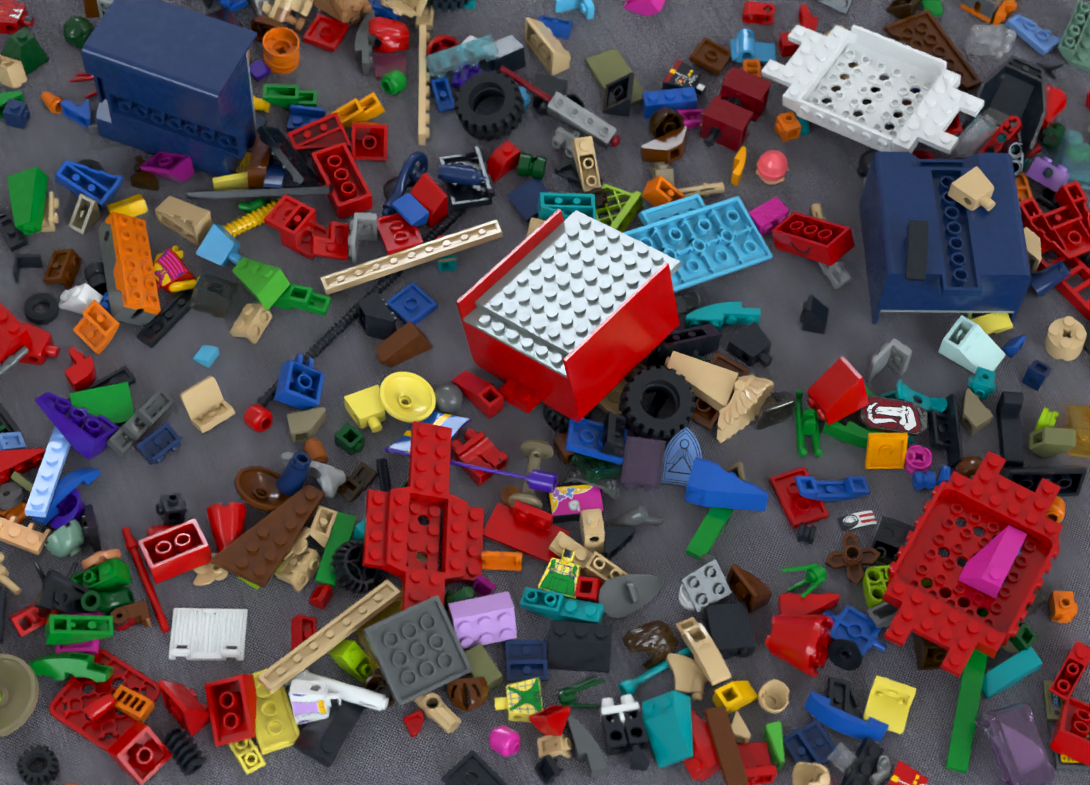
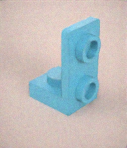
M555 0L556 13L580 8L587 19L594 18L595 6L592 0Z

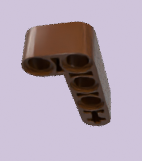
M258 133L256 134L248 166V188L263 187L268 165L273 159L270 147L260 140Z

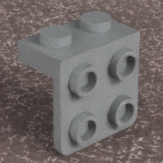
M369 212L355 213L354 220H350L351 235L348 237L349 257H352L353 263L357 262L359 240H378L377 214Z
M895 338L890 343L886 342L881 348V352L878 355L874 354L870 359V366L866 371V380L870 382L886 365L902 376L907 370L913 351L906 344H902Z

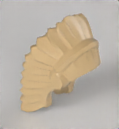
M754 374L738 377V380L734 383V393L730 402L719 410L720 415L716 438L719 444L726 439H730L732 435L737 434L738 430H743L745 426L749 425L750 421L755 420V416L759 415L760 410L764 408L765 403H768L767 400L771 396L770 392L774 388L771 380L758 378Z

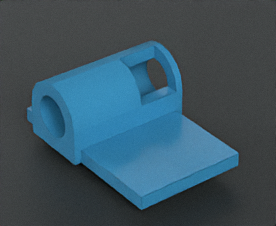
M749 29L740 30L736 39H731L730 41L731 60L743 63L744 59H759L761 64H767L771 59L776 62L775 44L755 42L754 33Z

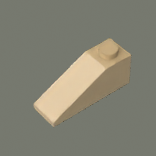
M0 55V82L3 85L18 88L22 86V83L28 81L21 61Z

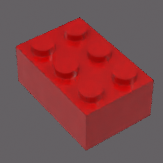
M195 518L138 541L143 558L155 584L211 562L212 555L209 545Z

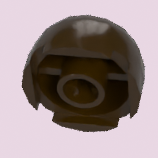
M660 108L652 114L649 120L650 133L657 139L684 126V117L673 108Z

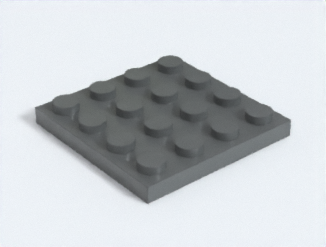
M438 595L363 629L397 707L473 671Z

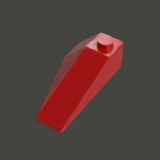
M691 708L693 757L683 760V763L693 780L705 781L720 770V765L707 722L702 720Z

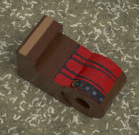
M146 600L116 608L110 615L113 616L114 628L119 631H124L130 626L141 623L144 624V627L153 626Z

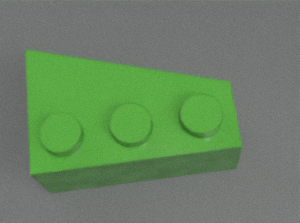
M245 257L238 261L237 265L232 269V272L242 286L267 311L290 285V282L280 268Z

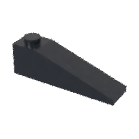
M341 700V706H331L327 719L313 721L306 725L292 747L329 768L364 711L365 706Z

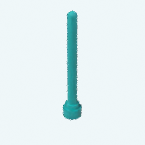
M687 646L675 654L688 656L692 652ZM664 660L633 680H623L618 684V687L623 695H633L639 685L670 666L667 660Z

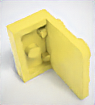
M876 675L870 690L863 720L867 722L868 718L872 717L888 724L887 730L902 734L917 688Z

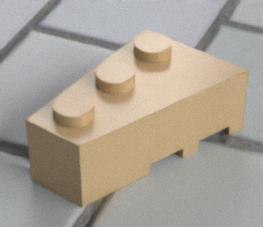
M168 196L155 209L158 222L200 247L212 227L210 211L172 196Z

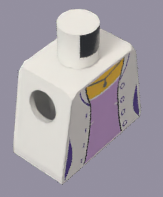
M292 680L289 695L296 724L327 719L331 706H341V694H329L326 682Z

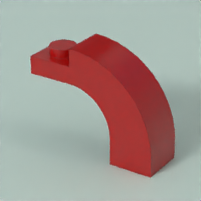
M807 4L800 5L798 13L800 26L816 32L817 17H812L811 11H808ZM791 32L780 33L778 46L781 57L793 56L800 47V45L788 41V35Z

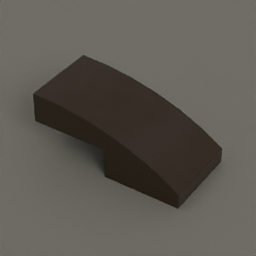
M361 462L351 476L347 475L346 482L340 485L336 492L352 503L375 480L378 473Z

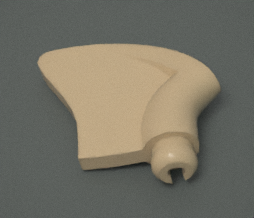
M669 653L666 656V660L674 675V691L692 695L691 699L694 702L695 700H698V702L702 701L704 685L709 681L695 660L683 655Z

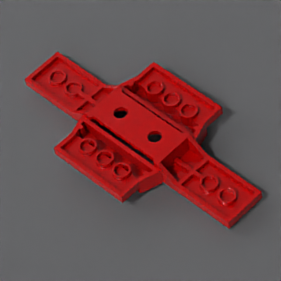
M414 421L411 426L407 487L390 489L389 492L369 489L366 499L362 566L382 569L401 578L403 586L402 611L436 595L439 596L444 607L445 584L454 582L473 584L476 577L482 575L484 508L467 506L468 502L449 493L452 428ZM444 507L441 572H439L438 558L440 536V513L441 509H443ZM418 517H426L428 525H421L418 522ZM423 553L427 558L426 562H419L416 554Z

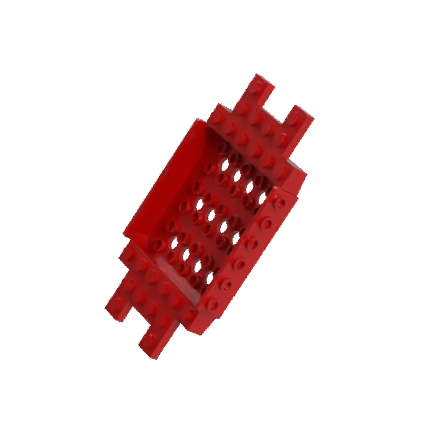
M990 451L987 452L972 480L953 471L948 482L942 481L940 486H935L931 494L933 499L931 501L927 500L923 507L925 513L923 516L919 515L914 523V526H916L915 530L909 531L905 539L907 541L906 546L901 545L896 555L899 557L897 562L892 561L887 572L890 573L886 583L888 587L882 598L883 601L899 609L884 638L903 647L910 633L913 632L942 647L948 653L940 668L957 677H960L974 649L994 658L1001 644L1006 646L1010 636H1016L1020 628L1017 625L1018 621L1021 620L1023 622L1028 613V610L1025 609L1027 604L1032 605L1036 594L1033 592L1035 589L1040 590L1045 580L1042 578V575L1049 573L1053 565L1050 562L1051 558L1056 559L1061 550L1058 547L1061 541L1058 539L1063 525L1045 517L1061 487L1042 478L1038 488L1033 492L999 475L1006 459ZM956 519H963V520H965L966 526H965V527H959V526H957L956 523H955V520H956ZM1010 525L1027 533V536L1020 548L1021 554L1016 556L1004 580L1005 584L1001 586L996 599L958 581L964 567L957 564V559L963 558L968 562L992 538L996 537ZM975 528H981L985 534L983 536H977L974 534L973 530ZM938 550H948L949 556L941 557ZM924 579L931 581L932 587L924 588L921 585V581ZM941 589H947L951 593V596L949 598H943L940 595L939 591ZM966 599L969 602V606L966 608L961 607L958 604V600ZM983 608L988 612V616L980 617L976 610Z

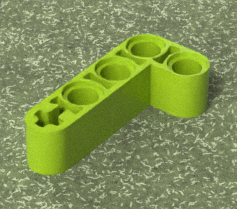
M890 565L869 567L865 572L862 586L869 608L885 602L882 598L888 587L886 583L890 573L887 571ZM927 579L921 581L923 587L932 586L931 581ZM876 595L880 597V599H876L873 596Z

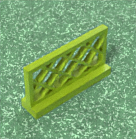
M604 184L601 189L605 188V191L614 194L607 197L608 202L616 200L617 204L608 206L605 203L604 208L597 209L596 220L601 223L611 221L609 227L623 233L643 206L642 193L635 191L633 194ZM620 198H629L627 202L620 203L619 201ZM620 209L619 214L611 216L610 211ZM608 213V217L598 218V214Z

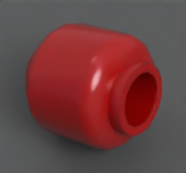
M253 404L245 411L244 423L255 432H264L272 425V413L264 406Z

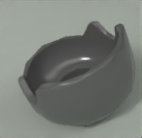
M450 383L443 384L437 388L435 392V407L440 412L449 414L461 409L463 392L458 386Z

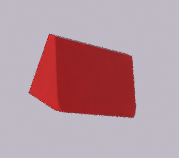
M297 614L291 620V651L316 633V618Z

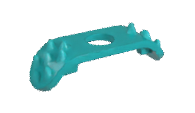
M902 379L898 380L896 394H898L900 400L915 402L913 396H916L922 402L919 405L926 412L931 410L943 412L947 408L948 402L945 398H930L909 389L908 385L902 383Z

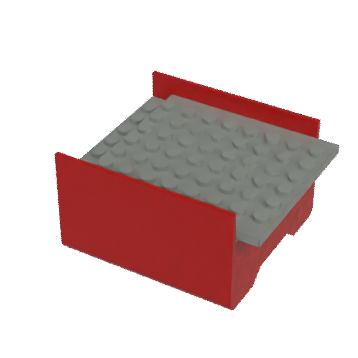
M558 209L456 301L473 361L478 367L506 382L498 391L504 396V401L529 414L542 402L575 422H580L679 326L671 276L681 267V263L679 260L577 210L564 221L562 211Z

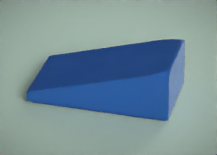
M448 77L430 80V88L438 112L455 110Z

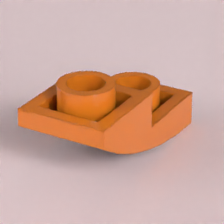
M1005 0L997 10L992 26L999 28L1000 22H1004L1006 17L1009 18L1011 11L1015 12L1018 2H1015V0Z

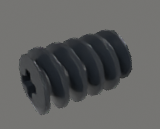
M177 728L164 737L163 743L167 746V750L171 752V756L176 759V764L180 766L184 776H189L198 771L207 759L206 757L200 758L202 751H196L198 745L196 743L192 744L194 739L188 737L189 731L184 730L181 732V729Z

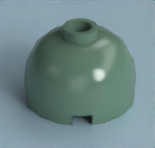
M76 519L70 521L71 526L66 527L63 525L46 539L47 542H43L44 546L57 557H66L68 555L74 557L82 551L80 546L84 543L85 534Z

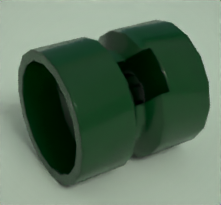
M521 153L517 175L524 177L531 175L534 179L539 178V180H543L547 157L537 155L534 158L532 154Z

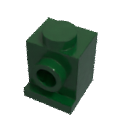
M347 422L334 434V442L336 446H340L352 456L355 452L359 454L364 449L365 435Z

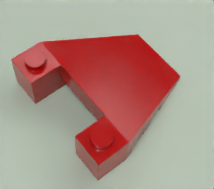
M1077 180L1063 185L1056 192L1054 197L1060 208L1043 214L1034 197L1019 202L1023 228L1027 227L1040 238L1041 243L1067 260L1090 251V211L1087 210L1086 195Z

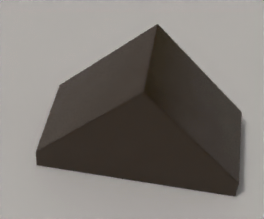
M893 0L886 11L899 19H904L916 14L920 0Z

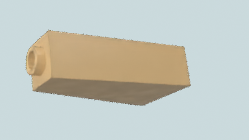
M676 351L672 352L671 357L667 356L664 364L667 368L666 370L670 371L673 368L677 370V375L680 376L682 374L685 376L684 381L686 383L690 382L692 386L690 392H694L697 397L716 410H721L729 403L734 391V383L737 381L739 373Z

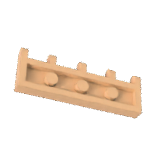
M14 515L10 520L0 517V541L36 555L40 554L44 547L43 542H47L46 539L51 535L52 530L47 528L43 534L34 530L35 523L31 522L28 527L16 523L17 517Z

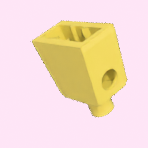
M379 385L344 396L345 409L358 427L361 429L370 427L373 433L379 432L383 428L380 422L386 419L385 409L379 398Z

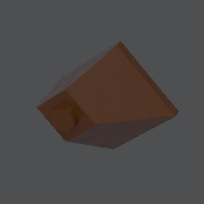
M735 564L730 566L727 583L740 602H746L749 614L769 603L772 594L767 584H764L760 578Z

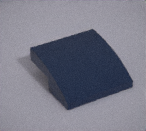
M539 178L523 184L507 195L527 223L530 222L531 217L536 218L538 216L537 205L540 192L550 193Z
M547 640L505 641L506 681H526L534 678H539V681H548Z
M817 719L801 729L797 728L783 738L784 745L796 763L805 762L825 765L841 755Z

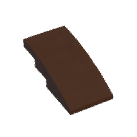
M716 352L710 364L739 373L738 377L748 376L750 372L749 369L719 352ZM695 395L693 402L696 403V407L691 420L711 430L719 419V411Z

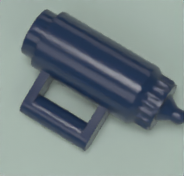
M451 163L440 165L438 169V179H442V182L479 186L481 182L487 179V177L483 176L481 170H477L470 165Z

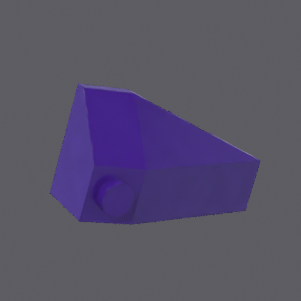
M47 392L35 399L38 406L71 446L89 460L102 453L108 445L106 442L120 429L102 415L96 417L87 413L88 409L84 407L81 409L71 405L70 401L51 392Z

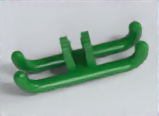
M797 389L794 407L798 455L801 458L806 457L807 450L805 449L804 435H812L814 457L821 458L823 451L820 449L817 412L815 409L810 408L802 413L803 390Z

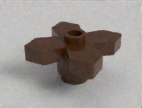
M848 531L841 539L844 550L832 551L825 559V563L834 570L847 567V580L857 586L864 578L861 565H874L880 558V552L873 547L861 549L858 536Z

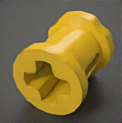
M253 96L255 110L269 113L271 103L264 101L263 98Z

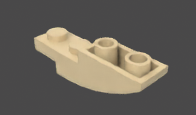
M562 531L558 533L548 548L560 557L564 548L576 551L572 563L581 565L580 574L585 577L598 578L602 583L614 577L628 575V573L595 551L593 554Z
M691 617L675 624L676 631L691 650L695 662L712 685L731 678V674L719 650L702 623L698 624L695 618Z

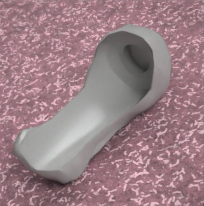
M290 451L284 452L281 455L285 468L293 456V453ZM311 460L307 475L317 479L322 491L325 492V498H333L338 487L346 482L345 473L343 470L335 469L330 465Z

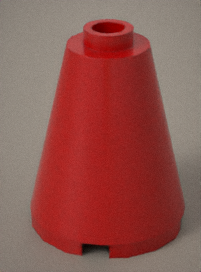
M1050 84L1045 85L1047 113L1041 129H1044L1065 109L1067 103L1065 93L1060 88L1056 89Z
M229 502V506H222V503L207 507L206 514L218 553L243 534L247 513L245 504Z

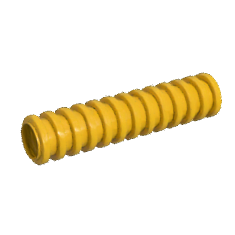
M277 199L276 202L272 201L271 204L268 203L266 207L258 208L256 212L252 211L251 214L247 213L246 216H241V219L237 218L236 221H231V224L226 223V226H222L236 238V235L240 236L241 233H246V230L250 231L251 228H256V225L261 226V223L265 224L264 218L280 199Z

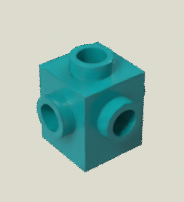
M978 366L974 376H970L967 386L979 398L987 400L989 394L994 393L997 383H994L996 372Z

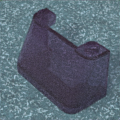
M1022 701L974 717L977 727H984L986 729L983 732L984 735H989L1004 775L1000 778L1001 781L1005 780V785H1047L1055 781L1056 770L1050 764L1033 719L1032 707Z

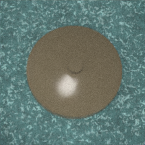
M0 654V737L16 731L29 719L35 709L39 695V683L34 670L19 657L9 654Z

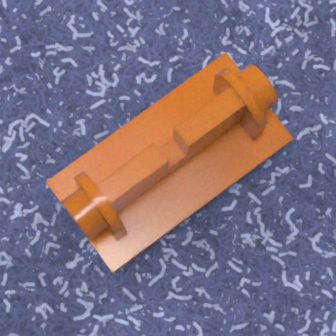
M488 550L482 552V570L521 571L522 552Z

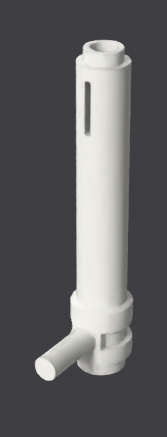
M304 669L284 684L290 686L293 679L323 681L327 683L329 694L340 693L341 700L378 711L386 710L389 701L383 694L309 673L307 669Z

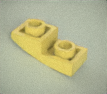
M990 313L971 319L987 335L993 332L998 334L1014 328L1008 313Z
M251 738L228 744L246 775L266 765Z

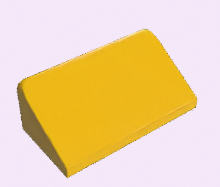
M141 194L106 206L109 215L114 211L135 217L148 212L145 199Z

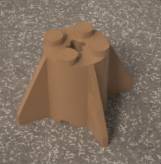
M312 0L316 7L343 23L351 22V24H356L363 15L372 10L368 0Z

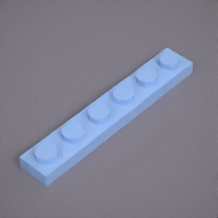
M56 426L53 429L25 508L26 516L46 518L71 444Z

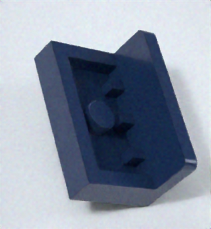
M166 422L135 447L150 465L153 462L158 464L166 458V452L169 450L174 452L181 446L180 442L184 438L182 435L179 437L169 423Z

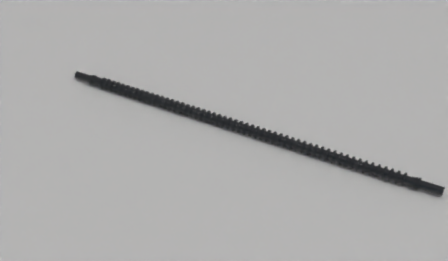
M467 208L450 211L443 218V221H440L433 228V231H429V234L423 237V242L433 241L438 236H441L442 233H445V230H448L452 223H455V220H458L462 213H465ZM404 270L381 278V281L377 282L378 285H374V288H371L363 298L376 292L380 296L383 290L385 291L394 282L393 280H397V277H400V273H404ZM357 303L353 306V309H349V312L345 314L346 316H342V319L335 323V327L332 326L331 330H328L324 337H321L320 341L318 340L317 344L313 345V348H309V351L305 353L306 355H303V365H305L309 357L315 360V357L319 356L318 353L321 354L322 350H325L326 346H329V343H332L333 339L340 335V332H344V329L348 327L347 325H351V322L358 318ZM278 380L276 384H272V388H268V391H265L263 397L257 399L256 404L266 408L269 401L274 400Z

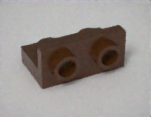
M72 248L55 250L44 275L43 282L46 285L62 283L67 289H71L82 262L81 257Z

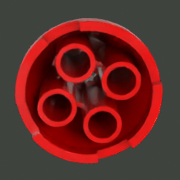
M806 614L774 615L771 622L773 627L771 634H768L765 640V646L769 647V653L802 673L817 677L818 672L816 671L819 667L823 668L828 656V646L832 641L829 628H833L832 617Z

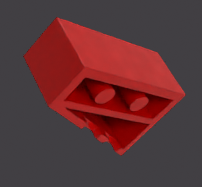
M337 112L287 133L296 151L325 149L343 142L346 143L347 147H351Z

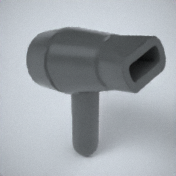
M643 505L633 507L620 517L611 520L612 526L634 527L642 523L660 525L663 522L661 517L649 516L647 509Z

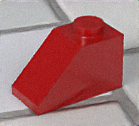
M509 140L495 149L487 162V174H490L491 181L494 183L519 164L521 150Z

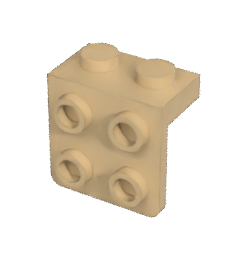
M428 0L380 1L383 6L392 8L393 13L400 16L405 14L413 18V16L421 17Z
M213 376L207 377L180 394L192 424L202 433L211 430L217 424L228 420L229 417L236 414L233 407L224 400Z

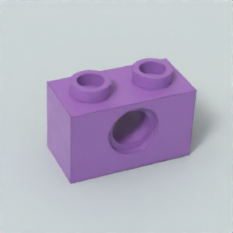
M1044 155L1042 158L1036 156L1026 175L1057 192L1066 184L1071 174L1067 173L1068 169L1064 166L1051 164L1053 160ZM1051 168L1053 170V175L1050 178H1047L1045 172L1047 169Z

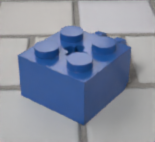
M298 353L294 361L289 359L281 366L274 400L305 411L319 405L325 374L313 369L314 359L310 357L306 360L305 365H303V355Z

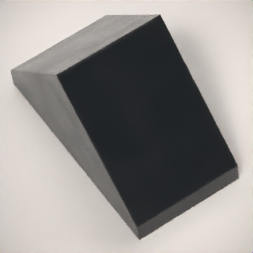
M605 526L604 557L608 560L612 559L634 539L636 529L627 526Z

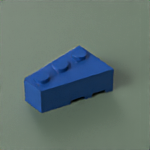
M66 160L56 172L55 182L78 197L80 193H83L96 200L99 211L102 212L123 184V177L119 175L114 176L102 170L97 171L88 166Z

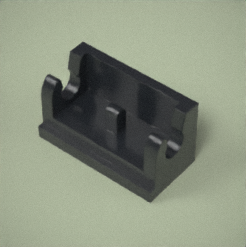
M609 411L603 423L602 453L623 458L626 424L617 421L626 422V417Z

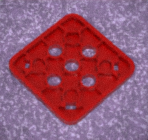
M99 649L98 654H94V663L114 667L113 675L106 682L101 683L94 682L91 678L87 677L78 678L72 676L51 701L49 710L55 719L102 750L107 751L137 720L126 713L124 715H117V708L113 706L99 720L88 721L84 710L87 702L110 692L113 695L118 689L113 687V682L118 679L124 681L123 686L141 695L142 691L146 690V695L143 696L154 703L158 700L161 692L156 682L108 651ZM86 685L94 686L93 692L89 694L84 693L83 688ZM122 692L116 701L119 702L125 693ZM128 697L123 704L126 705L131 697ZM135 700L130 708H133L138 701ZM141 704L136 711L139 712L144 705ZM64 705H68V709L65 710ZM113 734L114 738L106 739L107 735Z

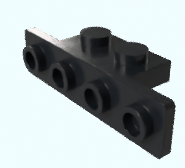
M950 394L945 398L948 406L942 413L935 410L928 412L931 446L945 450L947 452L948 466L953 468L964 458L956 395Z

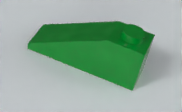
M49 615L45 626L46 645H70L113 637V616Z

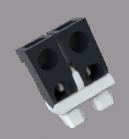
M631 694L623 695L620 699L621 705L614 706L613 698L602 699L600 719L606 742L607 756L626 753L627 748L628 752H632L636 745L641 750L647 749L648 737L639 710V704L634 701Z

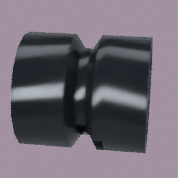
M94 262L87 265L83 272L88 285L103 296L105 292H108L103 262Z

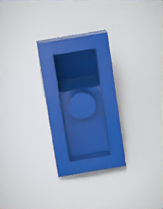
M66 99L60 103L64 116L87 129L88 125L93 124L89 99H86L80 106Z

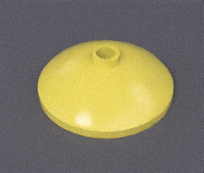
M393 373L384 379L379 389V398L382 406L391 416L400 421L410 423L423 421L432 414L436 405L435 393L430 384L414 373Z

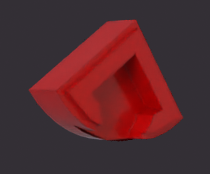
M420 709L402 718L411 737H415L423 727L422 710Z

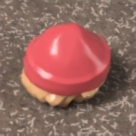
M769 150L759 158L755 173L767 185L783 182L786 172L789 171L787 158L780 151Z

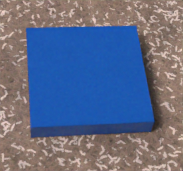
M411 282L386 301L388 309L391 312L393 311L404 324L411 321L416 325L438 308V304L414 282Z

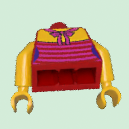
M175 245L172 249L168 248L165 252L156 255L153 268L157 291L162 287L169 293L195 289L196 287L203 291L207 289L208 283L205 282L204 276H199L197 281L194 280L196 277L181 260L183 258V250L179 251L178 246Z

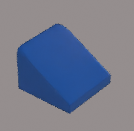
M1020 335L1011 338L1001 350L1009 357H1014L1022 348L1026 336Z

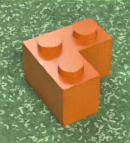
M661 175L648 181L642 193V197L654 207L686 197Z

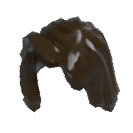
M658 620L629 630L622 638L623 643L631 653L646 651L651 654L652 658L643 664L644 668H651L662 661L678 645L671 627Z

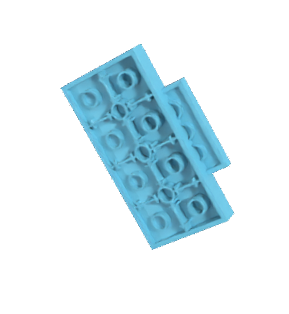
M699 193L641 211L638 216L644 226L623 232L680 261L681 267L671 276L674 292L773 258L739 196L708 206L704 204Z

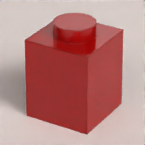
M578 576L575 597L581 601L598 603V593L603 583L598 578Z

